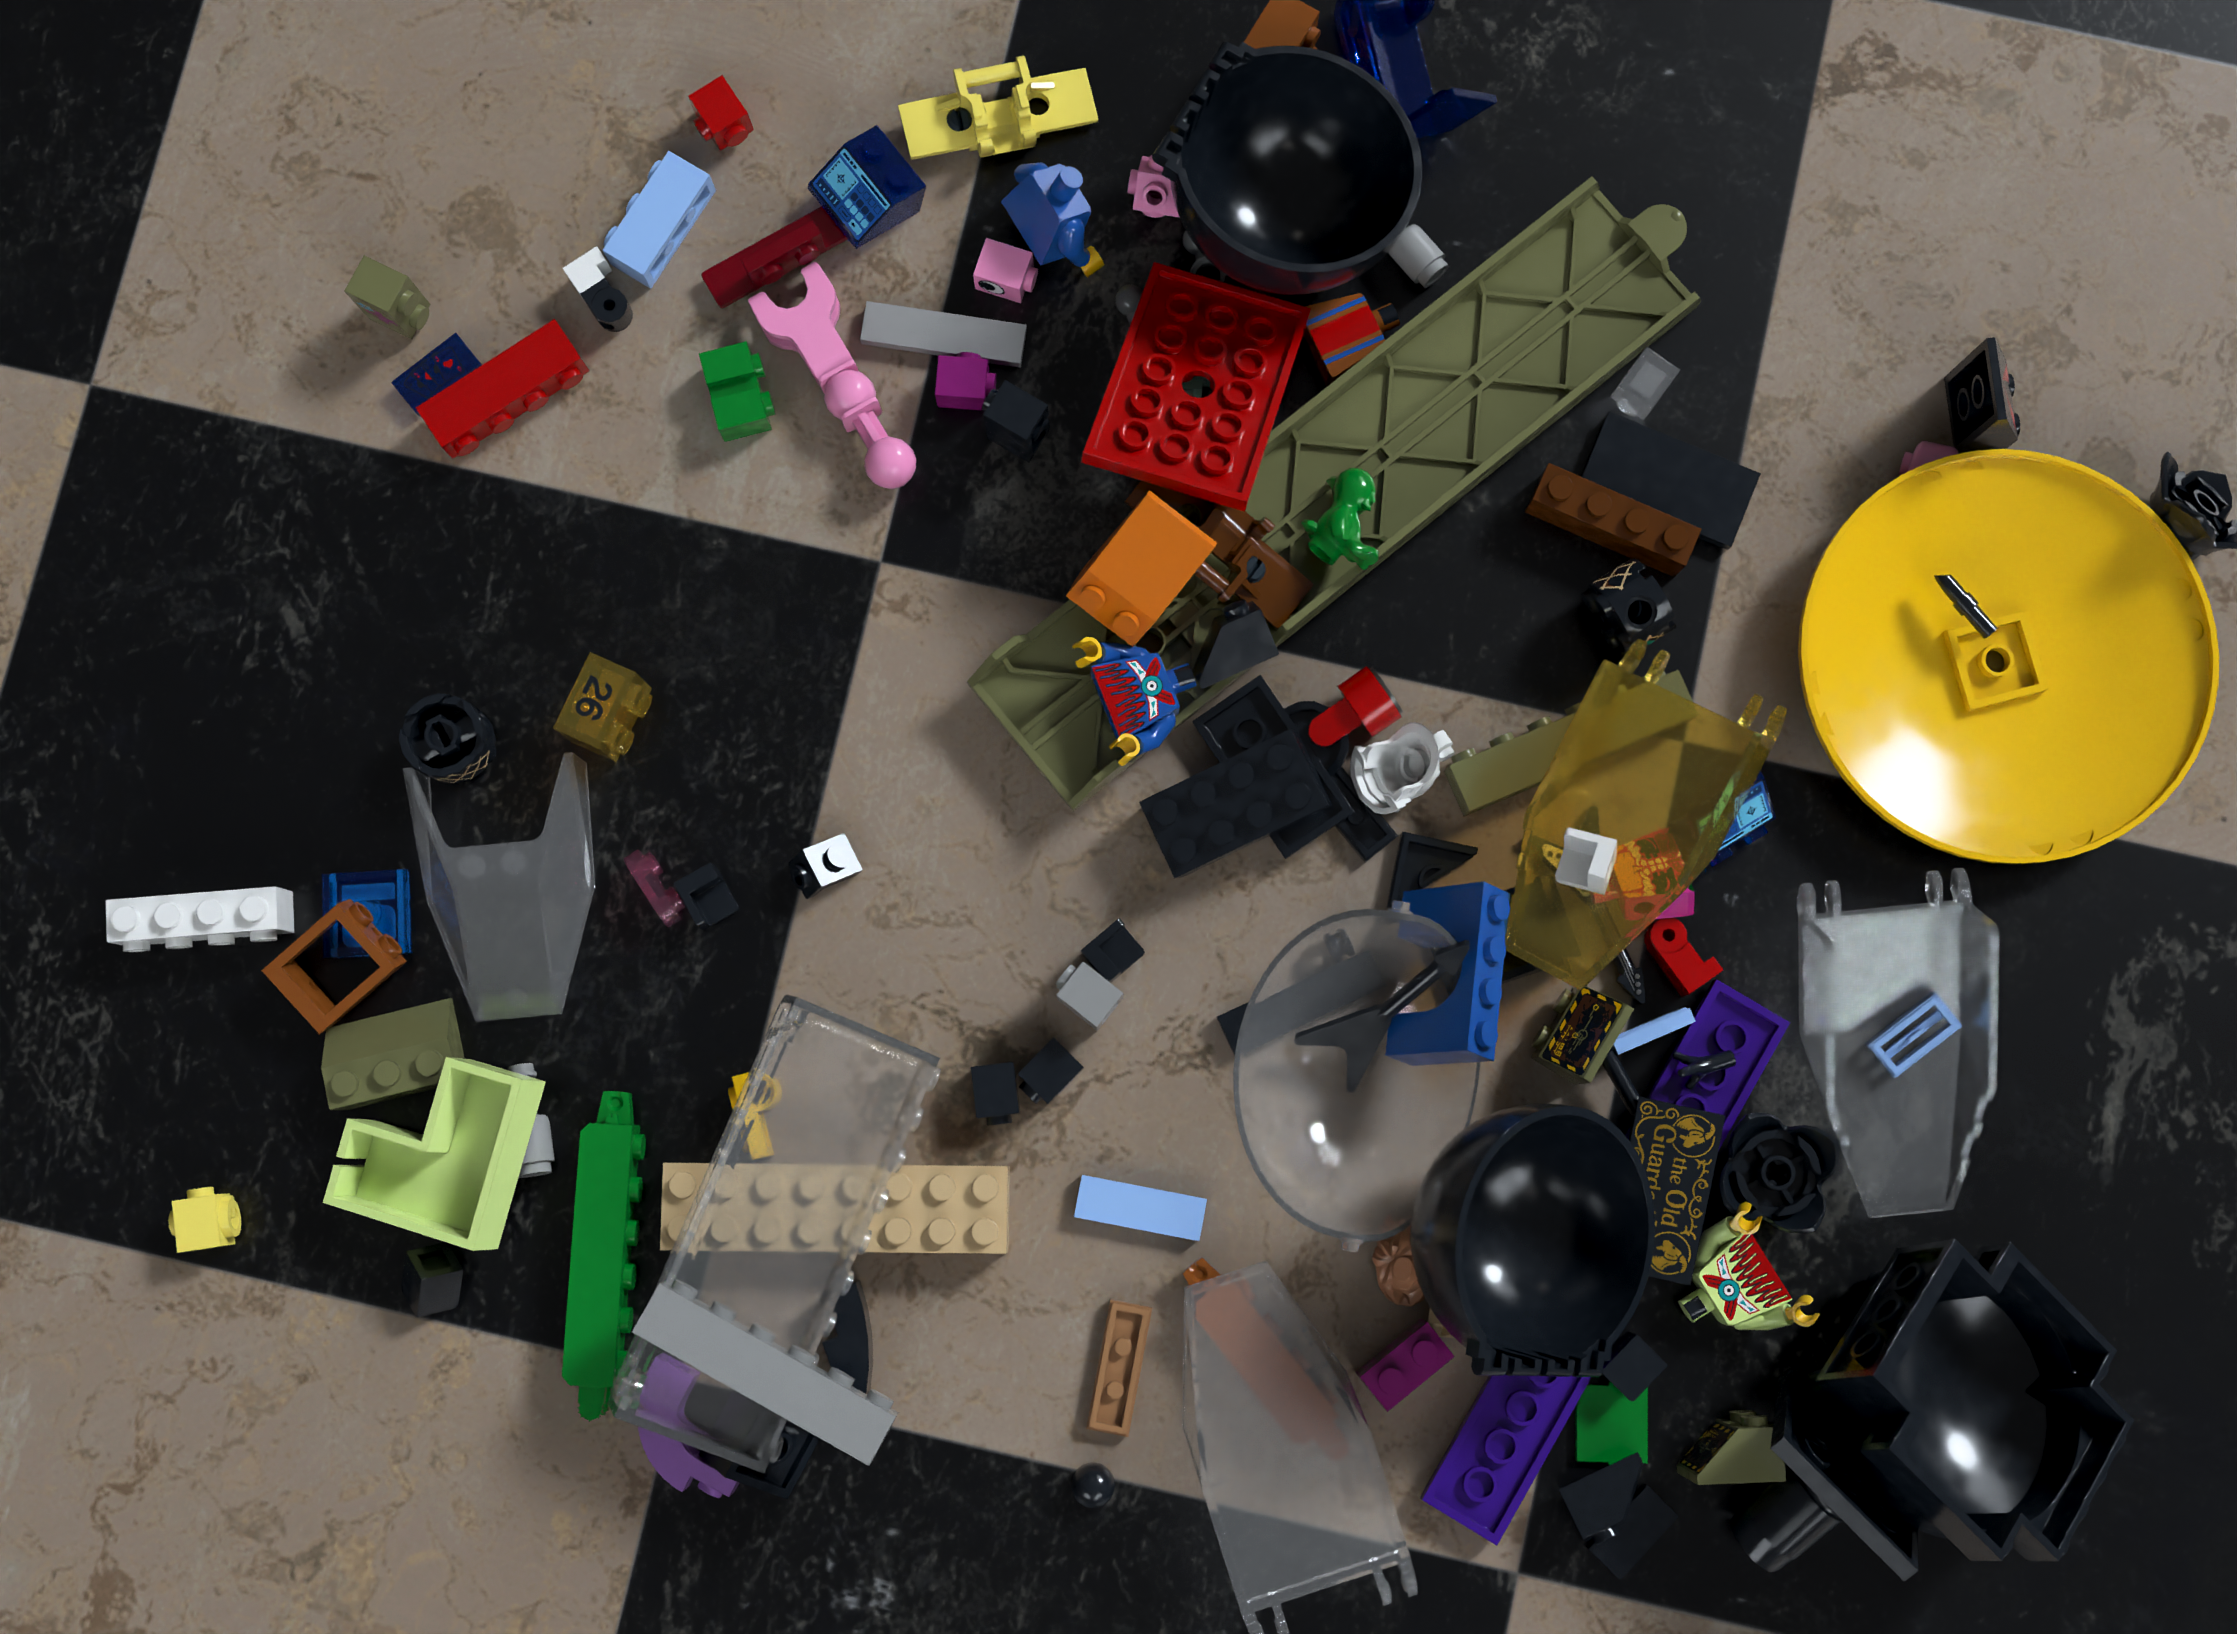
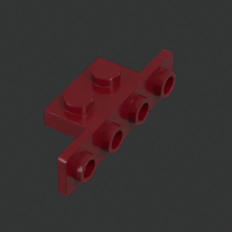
M827 204L705 270L701 276L716 303L723 309L761 287L776 282L783 275L797 267L812 262L819 255L850 239L852 236Z

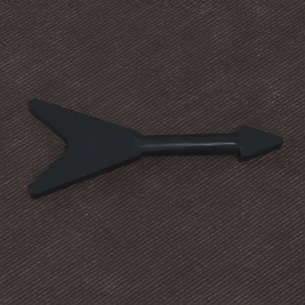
M1463 940L1435 951L1434 961L1383 1004L1373 1005L1298 1032L1295 1035L1294 1043L1301 1046H1336L1344 1049L1347 1054V1091L1354 1092L1385 1036L1392 1018L1447 972L1450 975H1455L1469 950L1470 942Z

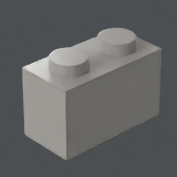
M1082 962L1078 968L1071 964L1055 984L1060 990L1056 995L1058 1001L1096 1031L1100 1029L1115 1010L1124 995L1123 992L1085 962Z

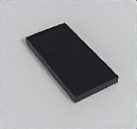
M1608 412L1581 477L1702 529L1698 537L1699 539L1729 550L1733 545L1761 473Z

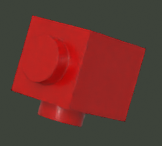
M723 75L688 96L697 116L693 120L697 130L706 142L712 139L720 151L727 146L739 145L754 130L747 111Z

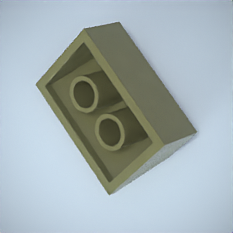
M452 998L333 1026L326 1030L321 1070L329 1109L346 1111L436 1089L445 1058L465 1059Z

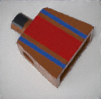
M1357 293L1305 306L1311 308L1303 339L1327 387L1383 343L1385 338L1382 333L1399 326L1400 321L1391 303L1371 311L1364 295Z

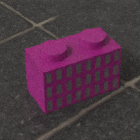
M1419 1319L1355 1373L1380 1405L1388 1412L1455 1356L1429 1323Z

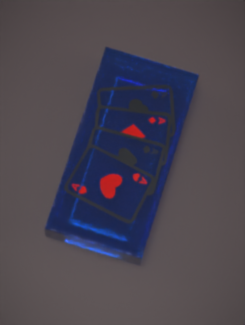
M454 333L391 383L420 417L416 410L417 406L482 364L458 334Z

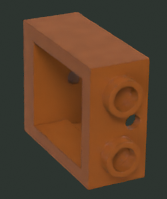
M351 899L335 905L261 970L319 1034L333 1027L407 962L401 955L402 948L398 942L388 934L383 935L372 923L374 918L370 911L361 903H354ZM339 921L380 967L341 1002L335 1005L294 959Z

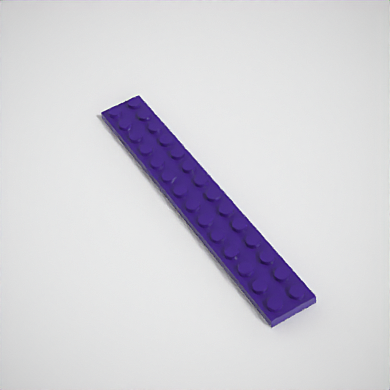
M1715 979L1712 980L1693 1014L1696 1022L1686 1026L1646 1098L1725 1115L1719 1145L1720 1149L1790 1022ZM1727 1050L1733 1052L1736 1060L1735 1066L1707 1074L1698 1081L1692 1090L1687 1089L1685 1086L1691 1075L1685 1077L1678 1075V1070L1688 1065L1673 1059L1675 1051L1695 1057L1710 1056ZM1632 1123L1625 1134L1628 1140L1631 1132ZM1488 1376L1422 1492L1420 1499L1497 1546L1591 1377Z

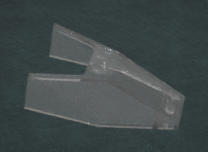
M573 752L564 753L543 832L537 839L451 848L446 845L432 814L430 777L413 768H403L426 900L476 1022L562 1014L595 888L587 763Z

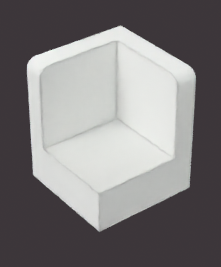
M1567 827L1564 833V850L1555 874L1556 882L1605 895L1617 858V840Z

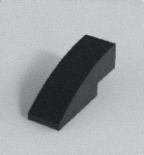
M859 1280L823 1295L838 1335L825 1340L822 1344L830 1366L854 1378L852 1386L868 1394L871 1389L873 1370V1339L868 1305Z

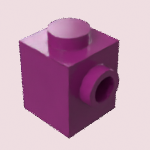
M960 352L957 354V357L938 355L935 388L937 406L941 408L982 410L986 397L993 388L996 389V373H989L988 359H982L980 355L972 352Z

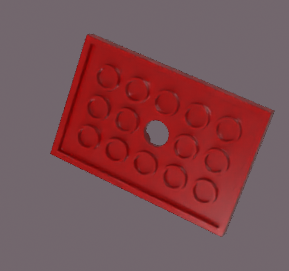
M1154 262L1083 450L1081 463L1245 512L1311 308ZM1194 376H1202L1210 381L1209 385L1213 392L1207 397L1196 398L1184 391L1182 383L1189 382Z

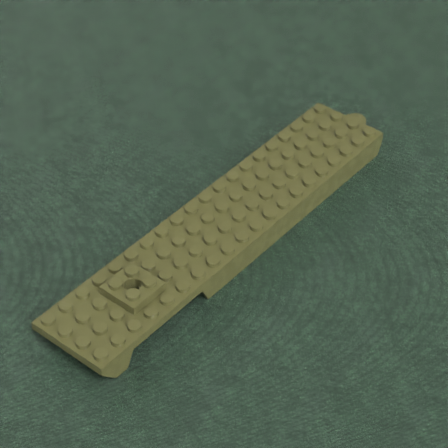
M1591 176L1271 431L1245 511L1255 520L1266 517L1275 524L1273 530L1267 533L1261 540L1314 584L1278 630L1266 621L1276 647L1698 307L1701 303L1700 297L1695 291L1692 294L1672 273L1667 257L1681 246L1686 237L1687 223L1680 210L1670 205L1659 204L1647 208L1634 219L1625 218L1601 193L1598 182ZM1349 468H1361L1367 471L1375 483L1376 502L1372 504L1371 511H1365L1359 515L1362 543L1379 551V560L1375 564L1369 565V568L1366 570H1362L1356 562H1350L1344 556H1340L1333 565L1323 562L1308 547V542L1311 539L1301 524L1304 519L1313 520L1317 523L1321 515L1331 507L1333 493L1326 480L1332 476H1338ZM1185 504L1179 507L1177 512L1196 525L1198 514L1195 508ZM1210 553L1205 562L1227 579L1230 575V569ZM1193 574L1158 620L1146 632L1147 634H1154L1161 639L1163 646L1157 653L1161 657L1165 670L1168 671L1186 663L1193 670L1213 619L1223 614L1222 610L1224 607L1241 599L1233 594L1223 604L1216 598L1218 593ZM1068 600L1027 634L1013 636L990 654L968 679L967 684L1074 812L1144 754L1135 756L1124 766L1119 765L1118 761L1125 756V752L1119 747L1109 749V745L1116 738L1091 677V666L1096 665V663L1093 662L1083 668L1077 667L1075 661L1086 657V654L1081 648H1072L1074 643L1085 637H1093L1098 642L1129 644L1073 601ZM1250 668L1202 689L1196 682V687L1175 694L1180 710L1179 714L1175 716L1176 725L1171 732Z

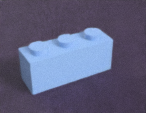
M670 151L667 152L662 161H656L649 171L648 182L641 193L634 194L628 202L626 215L619 226L611 228L605 237L602 251L610 265L651 289L716 192L710 175Z

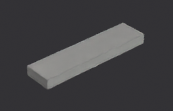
M866 301L860 342L863 345L937 356L957 357V354L960 352H972L980 355L982 359H988V363L1021 368L1027 325Z

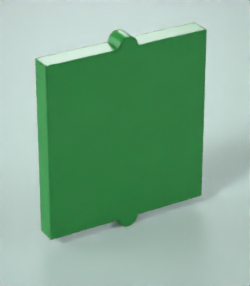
M1610 1381L1606 1385L1588 1384L1575 1406V1461L1606 1462L1607 1465H1611L1638 1452L1643 1464H1648V1387L1635 1401H1630Z

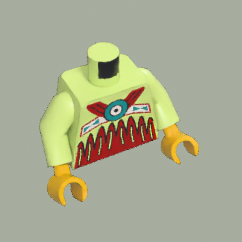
M1749 1202L1741 1203L1738 1206L1735 1218L1728 1216L1703 1231L1692 1276V1281L1697 1289L1678 1301L1681 1309L1692 1323L1709 1312L1713 1313L1718 1322L1732 1326L1737 1330H1771L1792 1325L1794 1322L1799 1326L1809 1327L1815 1323L1820 1316L1819 1313L1808 1316L1800 1309V1306L1811 1304L1814 1300L1813 1297L1803 1295L1798 1298L1792 1307L1787 1304L1792 1300V1297L1752 1235L1759 1230L1763 1217L1759 1216L1754 1221H1748L1743 1218V1215L1750 1211L1752 1204Z

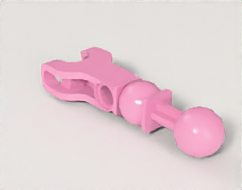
M813 262L801 269V274L806 281L808 290L805 299L796 307L788 309L778 307L769 299L765 292H760L748 299L750 307L769 342L778 348L798 352L825 394L824 401L827 409L833 416L842 421L847 432L857 430L868 449L864 464L867 476L880 487L895 489L904 486L912 478L916 469L914 451L905 441L889 437L877 418L881 415L882 410L876 398L874 385L866 375L858 371L856 363L835 330V325L840 315V303L833 285L819 264Z

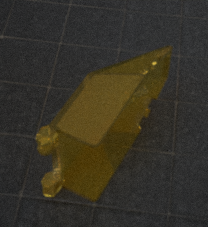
M1637 639L1632 644L1619 665L1606 659L1601 663L1524 814L1522 827L1524 829L1521 853L1518 854L1516 869H1518L1515 892L1511 898L1510 914L1505 936L1506 951L1578 990L1586 987L1667 909L1715 858L1777 740L1787 714V708L1778 705L1771 712L1762 734L1748 729L1762 707L1763 697L1754 694L1751 697L1738 723H1735L1656 685L1655 683L1660 679L1670 658V653L1665 650H1661L1654 657L1645 678L1633 674L1644 657L1647 648V642L1641 639ZM1567 827L1617 840V858L1605 895L1556 882L1555 874L1564 850V833Z

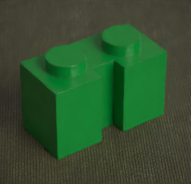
M747 341L699 353L718 431L724 442L772 430L769 416L776 415L770 392H762L759 378L766 377L760 354H752Z

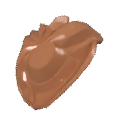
M1389 1220L1384 1226L1382 1235L1377 1239V1246L1372 1256L1376 1266L1377 1281L1380 1290L1388 1300L1396 1305L1412 1307L1423 1301L1425 1297L1418 1284L1412 1261L1410 1246L1411 1223L1407 1226L1401 1225L1394 1228L1392 1221Z

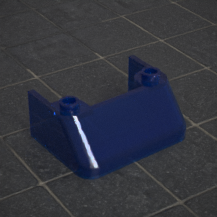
M1337 0L1334 19L1344 59L1369 73L1393 95L1410 120L1417 138L1452 131L1497 103L1496 95L1453 87L1449 90H1441L1433 94L1416 24L1424 20L1431 13L1435 0Z

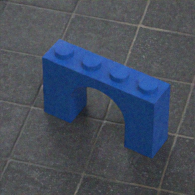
M1484 881L1403 891L1400 933L1423 943L1452 940L1461 942L1468 940L1470 946L1462 961L1458 983L1451 995L1441 1005L1428 1011L1398 1013L1392 1018L1388 1028L1385 1056L1411 1066L1494 1061L1495 1047L1498 1039L1499 1006L1502 997L1503 964L1506 956L1505 943L1508 916L1510 914V893Z

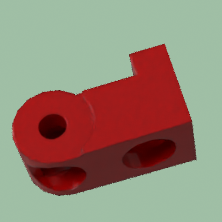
M1659 919L1646 929L1644 943L1647 950L1681 997L1692 993L1723 971V968L1714 956L1705 961L1700 958L1687 940V930L1684 924L1678 919Z

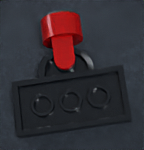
M1366 666L1339 684L1337 687L1344 698L1331 707L1315 701H1300L1283 708L1260 674L1192 721L1219 762L1227 760L1289 729L1298 731L1333 806L1270 836L1285 859H1288L1355 813L1332 779L1344 766L1348 756L1349 733L1363 725L1370 736L1374 737L1402 718L1400 713L1403 710L1373 667L1369 669Z

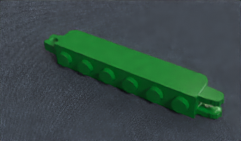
M619 1091L603 1092L596 1123H589L580 1131L562 1377L570 1386H579L578 1403L580 1406L577 1407L579 1409L578 1413L584 1419L589 1420V1422L596 1418L599 1419L601 1415H606V1412L609 1411V1406H611L609 1401H611L612 1388L622 1384V1377L628 1376L630 1368V1352L624 1351L625 1333H631L633 1325V1308L627 1307L628 1289L633 1290L636 1283V1264L630 1263L631 1247L637 1246L639 1240L640 1225L638 1220H634L635 1203H640L642 1198L643 1181L642 1177H637L638 1160L644 1159L646 1137L645 1134H640V1125H634L632 1093Z

